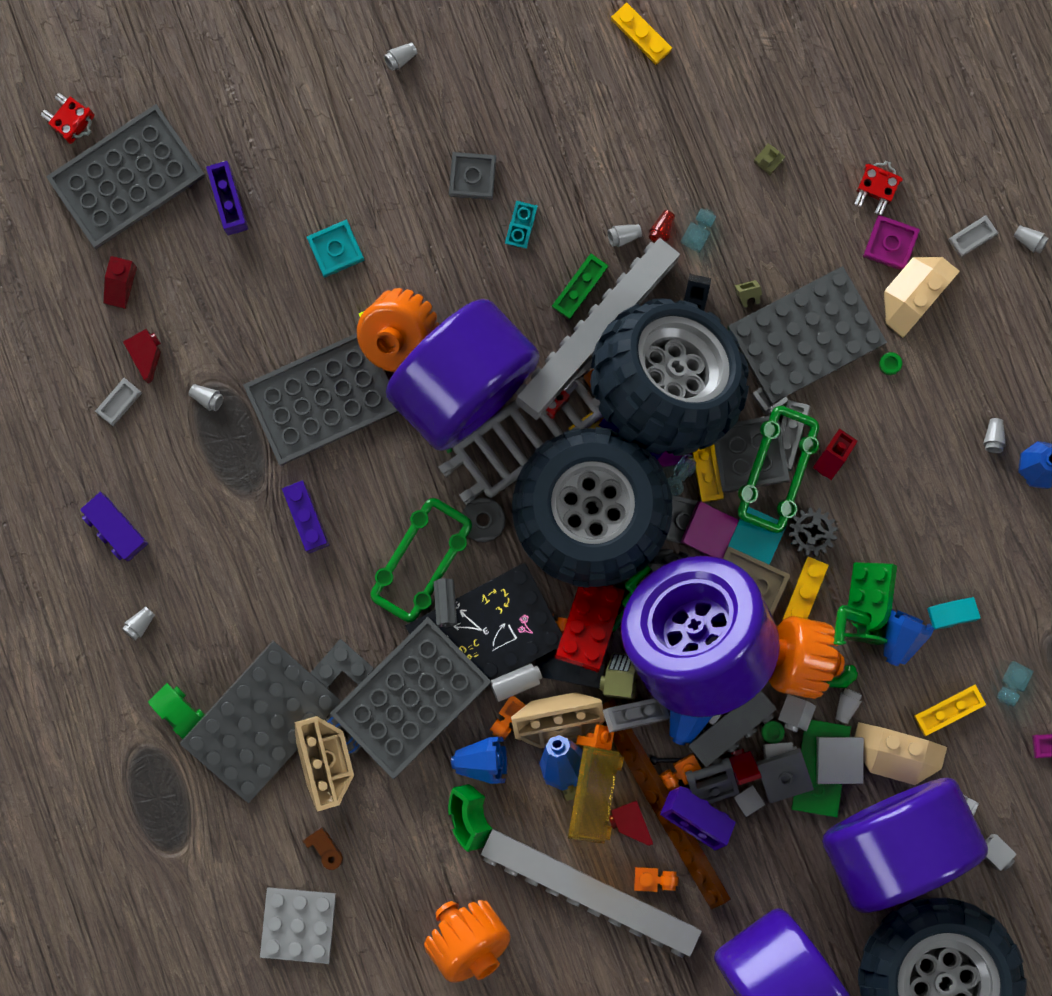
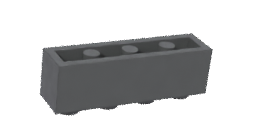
M760 691L746 704L725 714L687 747L704 767L715 765L722 760L720 756L724 752L728 751L730 754L740 745L738 741L745 736L748 739L757 731L755 727L759 723L763 722L766 724L775 716L773 712L776 710V707Z

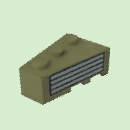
M612 653L606 669V675L601 676L600 690L603 691V695L606 697L635 701L638 673L627 654Z

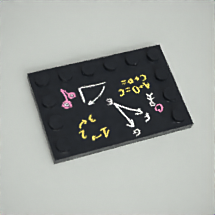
M525 562L456 598L457 625L446 628L439 627L490 680L519 669L558 648L562 637V632ZM436 609L405 625L409 634L427 617L436 624Z

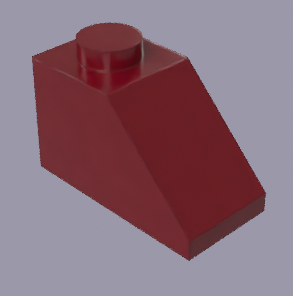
M110 256L104 280V304L126 309L137 266L132 261Z
M145 329L123 341L141 376L149 384L153 380L161 354L158 345L161 343L155 333L151 334Z
M839 428L813 468L822 476L832 480L858 441Z
M744 749L731 752L732 757L729 760L737 785L762 778L751 751L745 752Z
M636 800L610 810L612 815L608 816L613 829L617 828L618 832L648 846L653 845Z

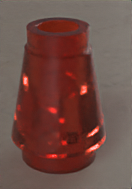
M664 210L650 228L649 239L654 243L659 238L665 242L669 240L675 218L672 212Z

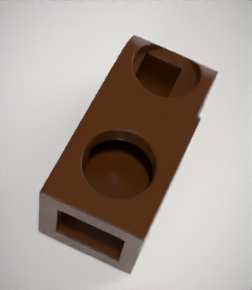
M321 827L303 840L307 848L312 845L322 857V864L326 869L334 870L342 864V853L324 827Z

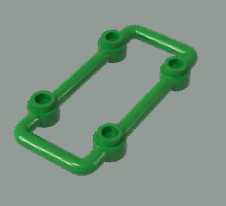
M785 406L775 407L771 412L769 421L762 423L760 432L763 438L747 484L741 486L738 490V497L741 500L738 507L740 519L773 533L782 532L787 525L788 519L796 515L797 505L795 499L810 455L816 453L819 449V441L816 439L819 432L817 420ZM780 415L810 426L808 436L803 437L799 442V448L802 453L786 500H782L777 506L780 517L778 523L775 524L747 513L749 504L758 498V490L755 486L771 440L780 434L778 420Z
M437 498L428 499L420 510L412 513L410 528L386 567L376 572V583L370 593L371 599L375 604L405 622H413L418 618L422 610L428 609L431 606L434 581L442 579L457 552H461L466 548V537L472 528V522L466 515ZM432 507H435L463 524V527L459 533L453 534L450 537L449 550L424 591L418 592L414 596L413 602L415 606L410 613H407L379 594L384 586H388L393 582L394 569L418 530L428 525V514Z

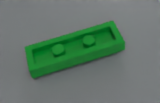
M590 253L556 299L552 308L570 321L609 266Z

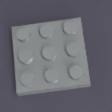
M267 887L260 958L329 964L336 893Z

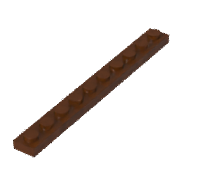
M613 698L603 704V710L618 706L615 699ZM632 728L615 731L613 742L710 909L725 904L731 898L696 838L660 815L669 792Z

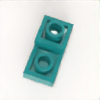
M516 200L505 244L527 249L538 209L537 205Z
M974 597L927 608L934 630L981 619Z

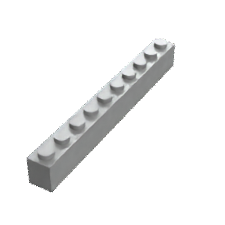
M661 238L655 243L650 242L644 250L645 254L641 259L637 257L630 265L631 270L627 274L622 273L617 279V286L613 290L609 288L602 296L603 301L599 306L595 304L588 312L589 317L585 321L580 320L573 330L575 332L571 337L567 335L559 345L561 348L556 353L554 351L551 352L546 358V365L542 369L538 367L530 377L532 380L529 384H523L516 392V395H518L516 404L535 420L544 413L592 359L596 343L608 324L622 311L636 304L640 305L677 263L680 253Z
M492 829L481 853L484 856L483 861L493 866H496L497 863L505 866V872L513 876H517L519 873L526 877V882L536 887L540 883L547 887L546 892L556 897L560 893L568 897L567 902L577 907L581 903L589 907L587 912L597 917L603 914L609 917L608 922L618 927L624 924L630 927V933L638 937H642L644 934L651 938V943L661 948L665 944L671 947V952L683 958L684 955L691 956L702 932L697 927L495 829Z

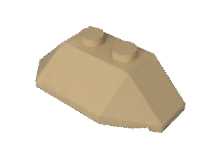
M913 257L884 291L886 325L904 338L960 271L943 257Z
M574 692L530 701L515 713L511 720L515 739L522 740L538 748H545L549 739L555 736H563L572 742L577 741L578 735L587 737L588 732L593 733L597 724L602 725L605 722L601 699Z
M318 716L294 722L296 744L306 784L317 812L340 805L354 777L344 732Z
M860 722L857 724L854 736L864 738L863 762L870 773L912 785L920 783L941 770L947 750L946 746L929 740Z

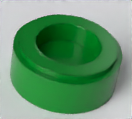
M888 352L881 357L879 368L885 375H895L902 368V359L898 354Z
M769 721L763 725L761 735L767 743L776 744L784 738L785 730L781 723Z

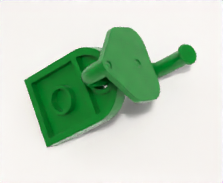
M854 562L848 606L841 605L837 611L834 645L846 644L845 639L874 645L887 643L888 639L882 638V627L888 622L892 611L897 565ZM846 621L851 622L857 628V634L845 633Z

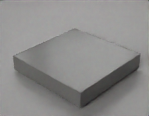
M817 737L816 783L863 784L864 738Z

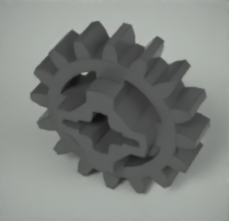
M810 507L807 510V514L801 510L799 512L800 518L794 516L792 519L795 524H790L788 527L793 530V532L788 534V537H794L791 545L797 544L799 546L797 552H800L802 549L805 550V556H808L810 552H813L814 557L818 556V551H821L822 554L827 553L825 547L831 549L834 545L830 541L837 540V536L833 535V532H836L838 528L831 525L835 522V519L828 520L829 513L826 512L822 515L821 508H818L814 513ZM812 518L809 524H800L804 519ZM821 521L826 525L827 530L823 529L820 524ZM812 527L818 533L814 537H810L811 533L808 532ZM798 534L803 536L805 544L800 540ZM817 540H825L822 545L814 547Z

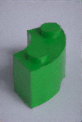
M166 683L148 703L162 719H165L174 728L173 731L183 739L203 718L205 713L201 709L196 711L185 700L186 694L178 686L173 688Z
M470 784L454 787L448 804V814L452 816L454 829H452L453 834L467 852L484 848L492 831V827L487 823L484 816L483 804L485 796Z

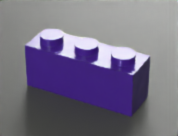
M228 161L206 166L226 234L232 235L249 230L232 168Z
M302 480L282 488L305 551L310 554L330 546L306 483Z
M99 492L80 509L84 514L82 519L90 527L94 525L99 531L97 536L105 544L109 542L112 545L113 549L111 552L119 560L123 558L129 562L149 544L104 493Z
M682 786L669 792L660 813L661 816L715 851L727 846L736 823L726 813L718 811L708 801L700 799L690 789Z

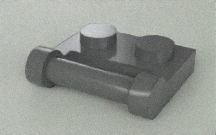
M729 758L722 759L720 763L694 772L691 770L685 772L692 793L709 803L740 794ZM723 771L726 772L725 774L716 776V777H714V778H711V779H708V780H705V781H702V782H699V783H696V782H695L696 780H699V779H702V778H705V777H708V776H711V775H714V774H717V773H720V772H723Z

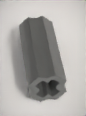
M438 579L434 581L436 624L438 627H453L457 625L454 580Z

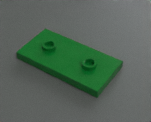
M816 720L810 721L807 732L803 731L801 752L814 790L793 796L791 810L831 817L838 816L842 784L816 783L817 737H850L851 726Z

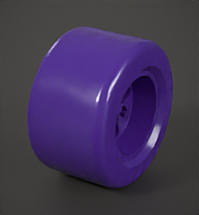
M487 299L475 300L449 316L413 349L390 378L386 389V396L389 402L434 449L439 451L448 450L477 431L516 394L518 389L536 369L540 358L539 352L493 302Z
M694 556L672 561L652 572L638 585L630 596L623 612L621 637L628 658L652 697L675 713L691 717H711L735 710L753 699L764 688L775 670L780 646L776 624L755 581L745 570L728 560L711 556ZM712 622H725L727 624L724 627H713ZM711 637H718L711 644L706 645ZM690 645L698 646V650L685 652Z
M947 777L910 788L863 809L831 827L825 832L822 839L823 847L851 906L861 913L883 910L930 892L967 873L979 865L988 854L987 843L958 783L952 778Z
M780 908L769 911L718 948L714 955L717 967L736 996H850L805 932L785 910Z

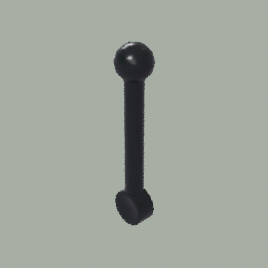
M650 757L653 765L657 763H676L683 759Z

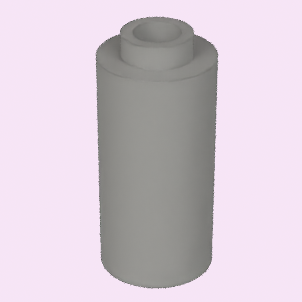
M532 663L491 680L490 686L497 702H500L539 685L542 675L538 666L533 667Z

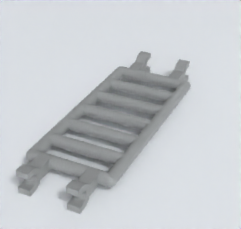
M592 359L573 380L578 384L575 390L593 414L582 421L568 402L562 407V410L575 425L573 429L589 428L603 418L599 411L600 401L596 398L593 399L579 381V379L593 369L591 368ZM516 400L490 418L468 438L454 446L453 450L457 455L439 466L440 471L446 478L455 469L464 464L477 481L470 489L459 494L466 506L483 492L490 498L500 493L517 480L522 467L528 461L500 424L501 421L511 415L536 449L543 444L518 411L521 407L516 404ZM547 414L540 416L555 437L563 434L556 422ZM492 428L521 465L511 474L482 437L483 434ZM474 441L502 477V480L493 487L464 450L465 447Z

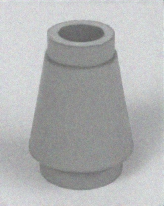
M410 42L409 44L388 50L387 54L384 55V60L390 70H399L418 52L414 44Z
M639 224L618 225L608 229V239L612 247H620L642 237Z
M1021 225L1013 236L1033 253L1036 251L1039 254L1049 240L1045 233Z
M196 384L192 385L189 390V396L208 411H217L223 403L224 397L218 390Z
M992 418L989 421L983 442L987 452L1001 453L1003 448L1006 447L1002 419Z
M144 607L124 622L125 626L122 630L136 641L138 637H142L155 614L147 607Z
M845 688L844 692L840 694L835 719L848 724L862 702L860 700L862 695Z

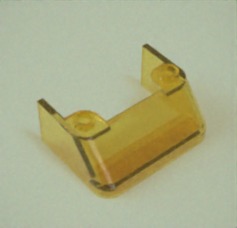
M583 745L567 837L568 839L604 844L605 840H610L612 826H608L616 774L617 770H622L624 757H619L620 752Z

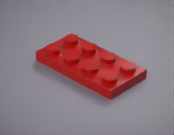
M614 586L578 587L555 658L599 672L625 590Z

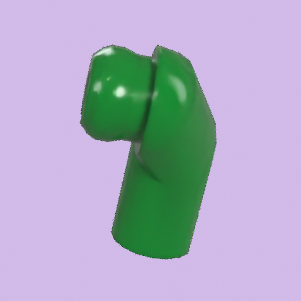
M847 665L840 677H833L832 681H826V683L830 684L829 687L847 688L857 679V669L854 665Z

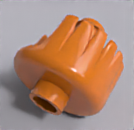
M395 288L392 291L387 290L383 292L362 313L357 324V340L361 351L371 363L389 372H395L413 349L439 326V323L436 322L437 314L434 311L430 313L432 310L431 303L429 301L423 302L424 297L420 294L413 296L414 292L412 290L406 289L402 293L403 290L401 288Z
M797 616L785 618L777 626L780 643L779 657L769 683L773 689L781 693L810 699L821 697L824 694L822 691H827L830 684L822 681H832L833 677L839 676L844 669V656L837 649L828 646H838L833 644L835 630L830 624Z
M478 900V904L476 902L469 903L470 911L465 907L458 910L459 904L453 901L447 902L435 913L436 921H441L438 926L442 936L434 929L432 931V938L431 936L426 937V942L424 943L425 950L443 977L449 982H461L473 976L477 980L484 979L499 967L500 962L498 958L510 943V932L488 901Z

